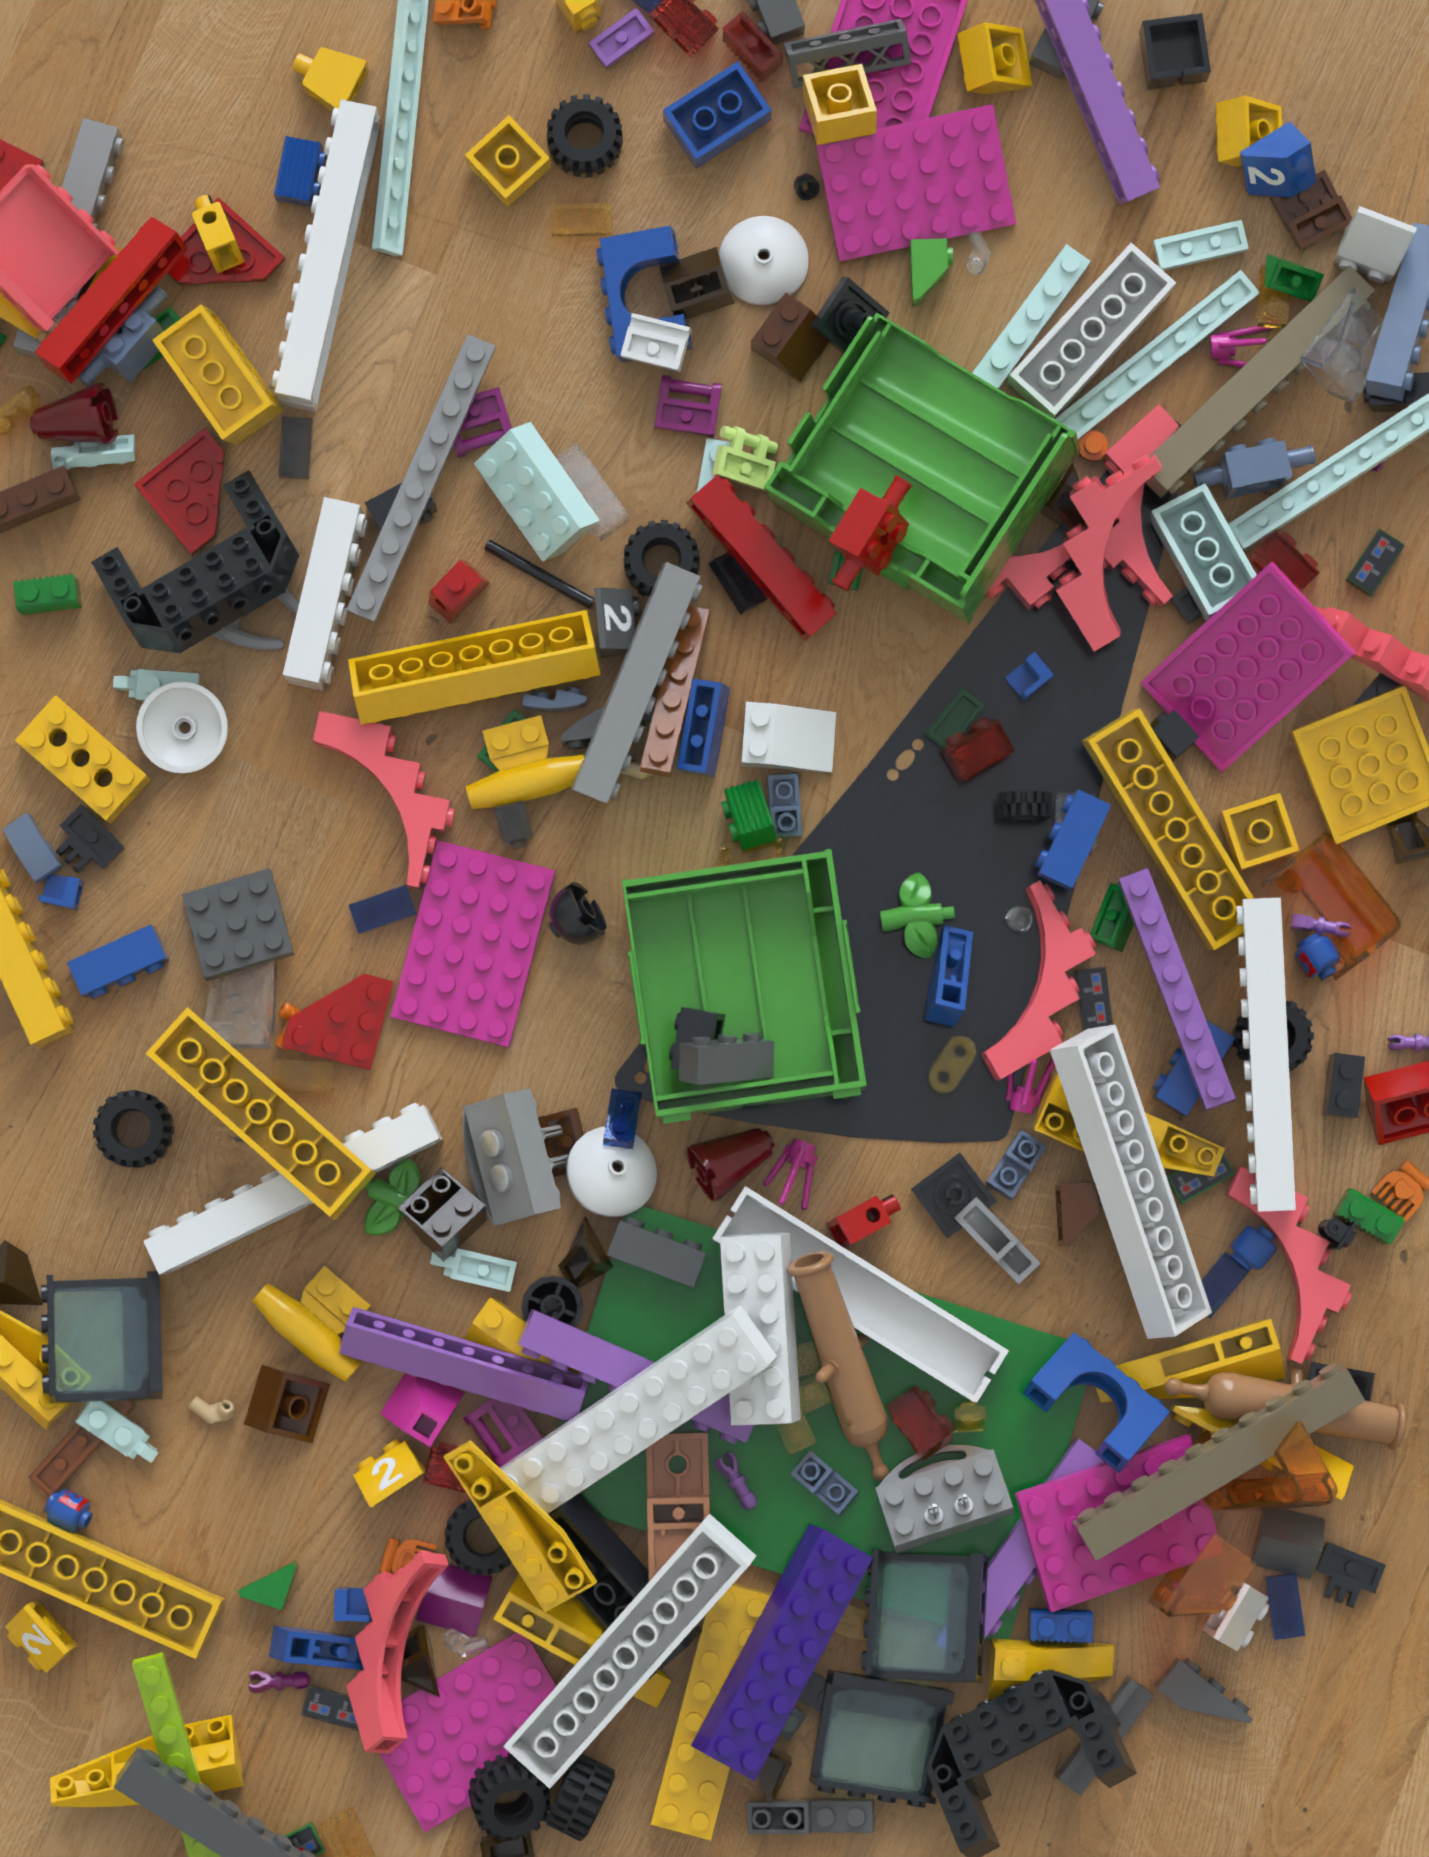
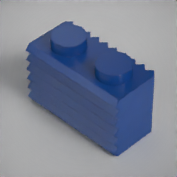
M285 136L274 192L276 201L308 207L312 206L314 195L319 196L321 184H318L317 181L321 166H326L327 155H324L320 142Z
M1029 1608L1028 1637L1033 1642L1036 1639L1039 1642L1042 1640L1045 1642L1056 1640L1058 1643L1061 1640L1064 1643L1068 1640L1070 1643L1081 1641L1084 1644L1087 1641L1090 1644L1093 1641V1612L1091 1610L1060 1609L1051 1613L1047 1608Z

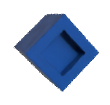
M1034 652L1025 659L1024 663L1006 676V681L1024 702L1048 683L1054 674Z
M51 874L46 879L43 895H39L38 901L43 904L78 911L84 881L75 877Z
M337 1587L335 1589L334 1621H372L363 1588Z

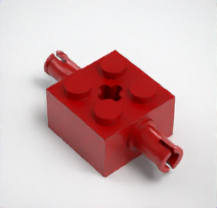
M895 475L894 480L882 499L862 488L859 489L829 539V542L845 558L836 576L831 581L833 584L849 592L852 583L861 569L879 576L882 569L889 565L894 549L905 538L910 524L899 513L900 510L898 509L907 492L912 487L908 481Z

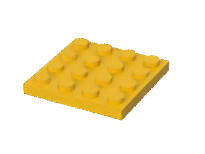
M1405 685L1290 731L1333 844H1339L1429 807V747Z

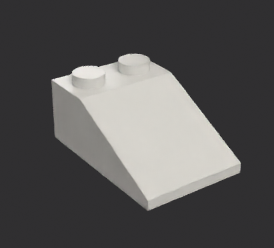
M1359 206L1345 229L1333 262L1339 264V268L1345 270L1350 265L1355 271L1366 274L1367 278L1375 283H1390L1417 228Z
M746 702L741 767L832 773L836 712L781 704Z
M1233 1576L1202 1630L1236 1651L1241 1646L1245 1648L1254 1634L1251 1628L1256 1619L1261 1621L1268 1611L1269 1605L1266 1602L1269 1597Z

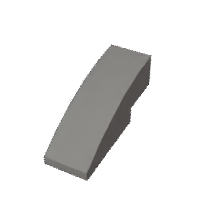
M977 1197L955 1217L956 1221L1018 1284L1041 1264Z

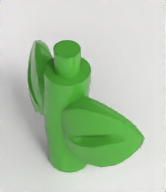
M915 873L909 876L900 886L898 897L901 907L880 911L883 932L904 928L903 941L906 947L913 954L927 959L931 958L937 946V931L934 925L944 924L943 920L955 918L954 906L942 908L941 903L930 904L932 899L930 884L921 873Z
M403 1159L395 1164L388 1174V1182L377 1178L375 1181L371 1179L363 1188L369 1191L368 1197L376 1200L368 1208L364 1220L365 1233L368 1235H384L398 1227L402 1219L398 1207L421 1186L420 1171L411 1159Z

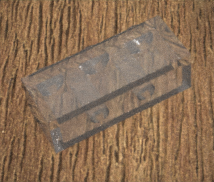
M577 442L556 456L560 465L600 520L587 532L591 537L596 535L602 541L630 521V516Z

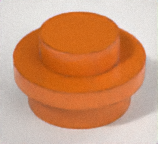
M1088 431L1078 441L1081 450L1080 455L1089 461L1100 460L1108 450L1107 438L1099 431Z

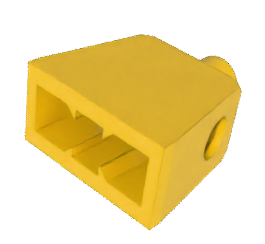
M321 47L314 60L299 53L293 63L292 70L305 76L302 81L304 92L333 112L334 108L339 109L341 99L353 102L369 71V67L364 59Z
M210 195L198 197L194 201L197 210L192 213V216L217 274L244 263V258L220 202L213 203Z

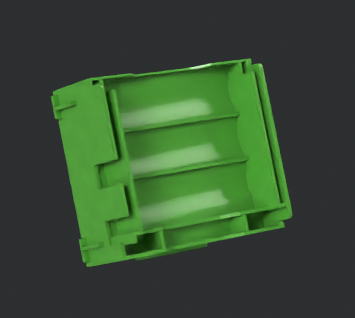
M876 312L874 317L868 316L822 387L827 400L816 417L813 419L812 415L806 412L787 441L792 454L786 463L780 461L765 484L764 489L775 506L830 539L860 488L882 499L894 480L895 475L905 479L912 487L907 492L898 509L900 510L899 513L910 524L905 538L897 544L889 565L882 569L880 575L902 587L905 592H908L909 588L962 621L970 624L975 611L1075 456H1078L1080 453L1077 433L1027 402L1009 396L941 355L924 340Z
M831 849L817 853L632 880L622 879L632 951L627 953L641 1039L640 1043L641 1045H646L654 1107L658 1120H663V1124L683 1123V1121L691 1120V1114L705 1112V1114L742 1109L744 1106L765 1103L772 1105L833 1096V1099H847V1097L861 1095V1090H865L867 1086L856 1014L861 1012L858 1004L847 920H842ZM681 1007L726 1014L722 1035L729 1034L736 1035L737 1038H743V1033L757 1032L762 1033V1038L773 1040V1078L702 1085L679 1081V1070L671 1069L672 1061L669 1060V1052L672 1044L676 1041L677 1031L674 1024L677 1014L681 1012Z

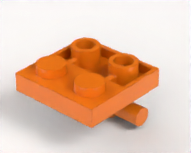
M435 0L433 22L439 26L479 23L480 29L489 30L491 29L492 12L496 9L497 0Z

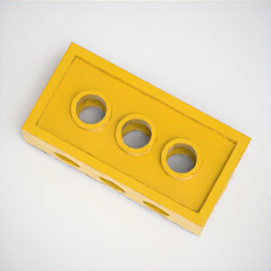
M57 695L50 700L15 739L19 745L109 824L114 822L151 780L150 777ZM66 733L67 740L65 744L56 747L54 741L57 735ZM83 753H89V762L85 766L79 767L77 765L78 757ZM106 773H112V782L108 786L101 787L99 783L101 776Z

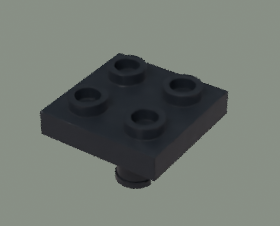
M842 277L810 327L844 355L868 316L874 317L877 312L887 318L890 312L849 277Z
M958 1153L910 1189L946 1238H949L962 1228L955 1217L975 1197L987 1208L997 1202L961 1153Z

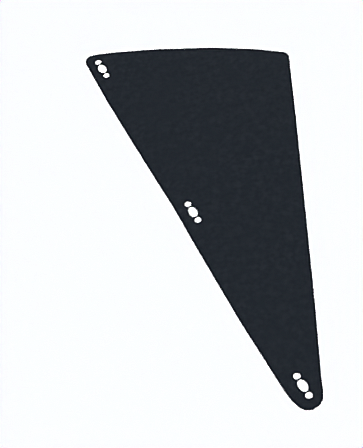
M1108 470L1099 479L1103 486L1107 484L1105 479L1111 475ZM1145 483L1141 504L1142 534L1148 556L1157 572L1164 545L1150 522L1151 511L1175 499L1177 492L1172 495L1168 491L1160 498ZM1059 526L1037 553L1062 545L1063 539L1067 536L1065 533L1067 530ZM1073 560L1066 565L1068 570L1065 573L1074 570L1076 573L1079 571ZM1121 565L1112 572L1107 568L1104 569L1106 594L1110 609L1121 629L1120 637L1095 652L1056 592V586L1060 583L1058 579L1055 581L1052 578L1048 579L1054 586L1050 593L1052 598L1041 608L1038 609L1034 606L1029 611L1010 587H1008L868 766L792 855L823 852L826 849L832 850L842 920H847L858 1004L861 1012L856 1014L867 1085L866 1089L861 1090V1095L847 1097V1099H833V1096L772 1105L765 1103L744 1106L742 1109L710 1113L708 1115L754 1124L854 1138L947 1143L998 1141L1008 1134L1014 1110L1009 1109L1010 1101L1005 1100L1007 1076L995 1081L981 1054L999 1042L1017 1023L1029 1003L1037 982L1040 964V934L1035 912L1025 889L1039 880L1043 885L1047 884L1054 894L1055 900L1052 902L1058 912L1063 911L1066 917L1068 914L1075 884L1072 890L1069 891L1037 876L1040 868L1036 867L1035 864L1043 849L1048 851L1053 842L1048 836L1055 822L1061 824L1066 814L1061 811V808L1068 794L1074 796L1075 792L1079 789L1096 798L1099 797L1103 776L1083 745L1082 740L1120 717L1150 604L1142 595L1144 590L1136 582L1132 584L1124 577L1121 572L1123 569ZM1036 652L1054 676L1048 683L1023 702L1007 683L1006 676L1024 663L1027 657ZM964 687L985 704L986 707L947 754L928 739L924 733L960 689ZM915 739H921L924 743V747L919 751L914 750L912 747V742ZM907 749L913 750L915 753L913 763L904 770L897 769L896 760L898 756ZM890 769H896L899 773V777L894 781L887 778V772ZM1026 790L1052 793L1051 819H1038L1035 821L997 819V793ZM915 873H921L930 884L932 890L930 904L941 903L942 908L954 906L955 918L943 920L944 924L934 925L937 931V946L931 958L927 959L913 954L906 947L903 941L904 928L883 932L880 911L901 907L898 897L900 886L909 876ZM944 925L973 932L965 1011L954 1027L925 1020L927 995ZM639 1043L618 1070L615 1076V1086L620 1092L630 1097L654 1103L650 1073H646L643 1069L647 1059L646 1045ZM1027 1065L1014 1072V1091H1016L1017 1086H1021ZM638 1072H643L646 1075L645 1083L638 1084L635 1082L634 1077Z

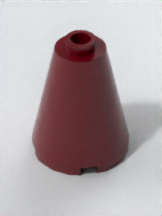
M97 383L36 409L33 416L30 417V427L33 434H37L43 440L99 444L113 443L116 441L118 429L113 430L112 421L118 420V416L109 388H102L104 383Z
M755 1128L692 1144L686 1148V1157L690 1168L693 1169L695 1167L699 1177L695 1179L704 1194L711 1201H717L772 1155V1148L775 1145L767 1131L763 1132L760 1128Z

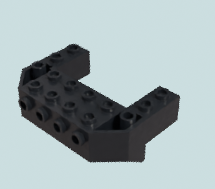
M249 470L223 485L247 527L143 588L118 547L91 562L126 626L141 648L180 654L286 592L299 554Z
M1050 1669L1047 1671L1043 1670L1034 1673L1030 1680L1021 1685L1008 1687L999 1697L979 1703L975 1710L953 1717L949 1724L941 1727L926 1771L961 1853L967 1857H982L1000 1847L982 1803V1800L992 1795L983 1774L1068 1728L1078 1734L1097 1779L1107 1787L1111 1788L1137 1774L1117 1729L1121 1724L1102 1692L1088 1681Z

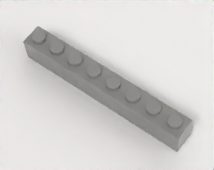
M83 118L62 188L72 196L73 200L71 203L78 210L83 209L94 219L93 225L98 229V224L95 222L98 212L103 213L107 201V196L104 195L107 184L111 185L115 176L113 163L115 157L120 156L122 153L124 139L121 138L122 135L117 127ZM18 329L13 347L20 354L38 358L34 352L38 349L41 342Z
M668 562L663 563L571 790L605 804L608 803L609 798L615 799L621 783L617 782V778L621 770L626 772L632 759V755L628 753L632 742L638 743L644 729L640 722L644 714H650L656 698L651 697L656 685L661 687L667 673V670L663 668L667 657L673 658L679 641L674 639L678 630H684L691 613L686 612L690 600L695 602L701 591L702 585L698 583L699 575Z

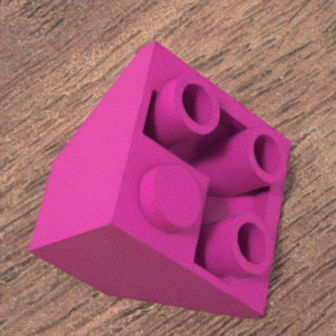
M405 1373L380 1414L404 1432L425 1445L432 1447L465 1393L458 1388L445 1386L435 1381L414 1377Z

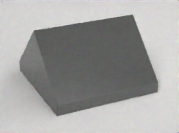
M1264 1503L1250 1564L1311 1579L1323 1550L1325 1519Z

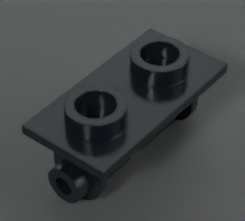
M1337 1219L1323 1220L1318 1225V1232L1322 1237L1331 1242L1328 1249L1340 1250L1343 1247L1347 1248L1356 1236V1232L1353 1229L1357 1224L1355 1222L1342 1223Z

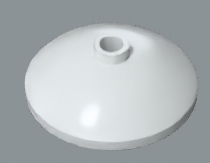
M756 216L738 223L725 236L719 251L731 293L740 300L753 305L778 304L785 292L791 296L794 295L803 284L808 271V250L802 236L789 223L771 216ZM765 251L769 254V258L761 260L758 254Z
M173 682L153 691L142 704L136 722L137 738L145 755L158 767L174 773H191L207 767L220 755L228 736V719L223 705L211 691L191 682ZM184 722H188L191 726L190 731L186 734L180 729L181 724Z
M604 1126L587 1132L574 1144L567 1159L566 1177L572 1194L584 1208L599 1216L614 1218L629 1215L648 1201L656 1185L657 1168L650 1148L638 1135L621 1127ZM618 1163L621 1166V1172L614 1171L612 1164Z

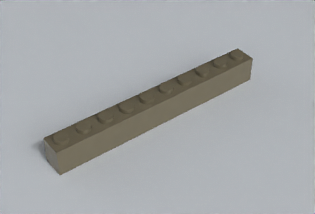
M1349 265L1149 456L1150 458L1155 454L1162 463V470L1145 483L1160 498L1168 491L1172 495L1184 485L1185 481L1182 478L1189 471L1194 475L1206 463L1203 458L1210 451L1215 455L1227 443L1224 438L1231 431L1236 435L1248 423L1245 417L1251 412L1257 415L1269 403L1266 399L1272 392L1276 395L1279 394L1289 384L1286 378L1293 371L1297 375L1300 374L1309 365L1310 361L1307 358L1313 352L1317 355L1323 352L1331 343L1328 338L1334 332L1340 335L1352 323L1349 318L1355 312L1360 316L1372 304L1369 298L1375 292V289Z
M1341 1363L1325 1366L1319 1371L1320 1375L1312 1380L1300 1381L1293 1386V1391L1283 1397H1273L1266 1402V1407L1256 1413L1253 1411L1243 1415L1238 1420L1239 1423L1229 1429L1225 1427L1216 1431L1212 1435V1439L1202 1445L1200 1443L1189 1447L1185 1451V1455L1179 1459H1171L1162 1463L1158 1467L1159 1471L1150 1476L1144 1475L1137 1478L1131 1483L1132 1487L1122 1493L1117 1491L1110 1494L1104 1499L1105 1503L1095 1509L1090 1507L1080 1512L1077 1516L1078 1519L1072 1523L1095 1561L1365 1402L1348 1369Z

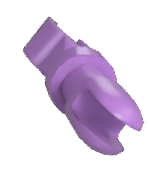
M1293 914L1291 928L1295 930L1317 931L1318 935H1323L1324 932L1335 934L1337 937H1349L1351 935L1349 932L1339 930L1340 928L1351 929L1352 926L1349 923L1325 921V917L1314 919L1305 915Z
M1415 1034L1414 1037L1391 1035L1387 1039L1388 1041L1398 1042L1388 1045V1048L1391 1050L1414 1049L1415 1052H1422V1049L1429 1050V1036L1422 1037V1034Z
M732 1452L724 1454L723 1457L727 1459L728 1466L723 1463L722 1458L714 1460L717 1470L729 1479L728 1485L730 1489L734 1488L738 1494V1501L741 1506L746 1510L754 1508L757 1505V1498L754 1492L749 1491L745 1484L746 1478L744 1474L740 1475L738 1472V1462Z

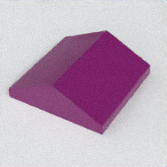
M448 1564V1567L434 1580L422 1598L416 1620L476 1637L493 1577L489 1575L482 1576V1574L473 1575L465 1569L462 1570L458 1566Z

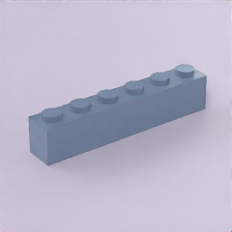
M1413 223V226L1417 229L1402 259L1365 379L1366 392L1369 395L1403 401L1405 391H1410L1413 385L1414 373L1411 372L1413 365H1418L1421 359L1422 346H1419L1421 338H1427L1429 225Z

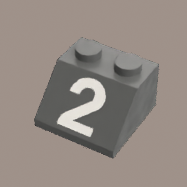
M594 588L601 658L626 655L637 629L635 628L634 616H640L638 597L632 598L631 589Z

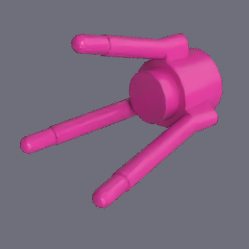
M1273 322L1211 335V359H1218V365H1231L1242 368L1247 362L1229 358L1230 356H1235L1236 346L1261 345L1266 343V339L1236 340L1234 337L1274 329L1278 327V323Z
M1052 1057L1036 1091L1031 1088L1036 1073L1037 1060L1034 1059L1031 1062L1025 1087L1017 1086L1016 1091H1014V1072L1007 1076L1005 1100L1010 1101L1009 1109L1033 1114L1034 1107L1039 1106L1040 1097L1054 1069L1055 1064Z
M796 1138L793 1139L791 1146L786 1144L783 1154L763 1182V1185L767 1187L789 1157L788 1163L792 1165V1168L779 1199L780 1205L785 1203L798 1169H805L807 1164L801 1206L803 1210L807 1209L814 1165L818 1158L814 1155L816 1146Z

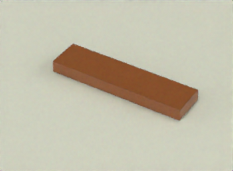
M111 1385L107 1390L118 1388L114 1385ZM131 1400L104 1401L124 1416L135 1407ZM77 1423L30 1474L29 1478L50 1497L54 1492L59 1491L103 1440Z

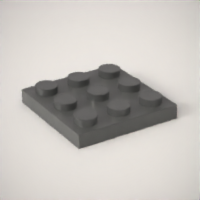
M270 868L182 894L206 981L295 955Z

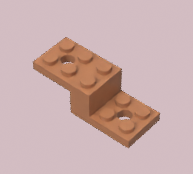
M708 1432L668 1433L646 1448L649 1581L710 1513ZM680 1455L686 1460L687 1466L682 1473H674L670 1470L668 1464L673 1456Z

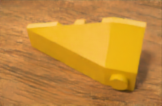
M489 1298L472 1322L464 1340L549 1365L552 1360L541 1354L539 1359H535L521 1352L523 1347L518 1345L517 1341L526 1321L496 1298ZM571 1367L568 1368L569 1371L580 1373V1371L576 1369H573Z
M991 1639L987 1700L999 1697L1008 1687L1021 1685L1030 1680L1034 1673L1043 1670H1054L1088 1682L1111 1677L1113 1674L1115 1646L1114 1644L1098 1643L1083 1644L1076 1642L1058 1643L1054 1641L1033 1642L1032 1640Z

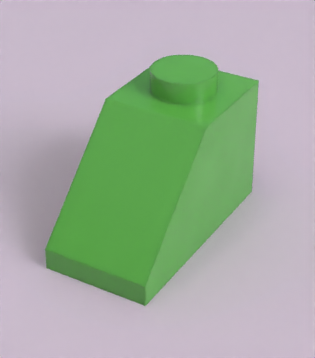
M947 238L910 240L912 306H918L947 275L948 266H953V247L947 248Z

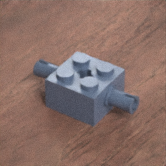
M157 285L77 377L83 384H86L88 387L91 386L106 367L112 369L131 383L159 351L152 340L164 332V329L152 315L169 298L167 293Z
M1275 438L1258 441V446L1246 448L1245 444L1235 445L1228 448V452L1224 453L1217 464L1218 466L1198 470L1193 475L1194 485L1197 488L1204 483L1207 486L1222 483L1225 500L1285 487L1293 476L1291 468L1316 463L1315 452L1312 445L1287 451L1285 440L1276 442Z

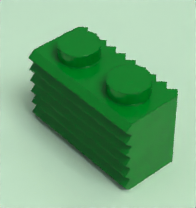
M71 573L68 576L64 574L62 577L58 574L56 578L52 575L50 578L46 576L44 579L39 577L38 580L36 578L32 580L28 578L26 581L21 579L20 582L15 580L13 583L16 609L22 615L82 608L80 583Z
M755 779L742 785L737 784L736 787L731 786L730 789H724L726 801L721 802L724 816L726 819L732 818L733 824L728 825L733 842H740L742 851L777 840L775 827L759 780Z
M1352 1188L1346 1189L1333 1212L1334 1217L1338 1216L1339 1220H1344L1345 1223L1355 1222L1357 1224L1355 1229H1360V1232L1370 1235L1371 1239L1376 1238V1241H1381L1382 1245L1392 1244L1405 1222L1404 1218Z

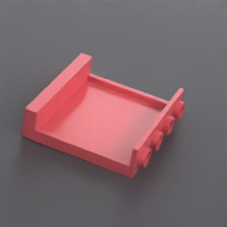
M29 164L24 165L0 191V293L38 331L47 332L55 323L52 319L110 256H117L120 252L114 247L116 244L115 240L103 230L100 232L93 225L94 219L83 209L78 210L71 203L73 198L62 187L57 189L49 180L51 175L42 166Z

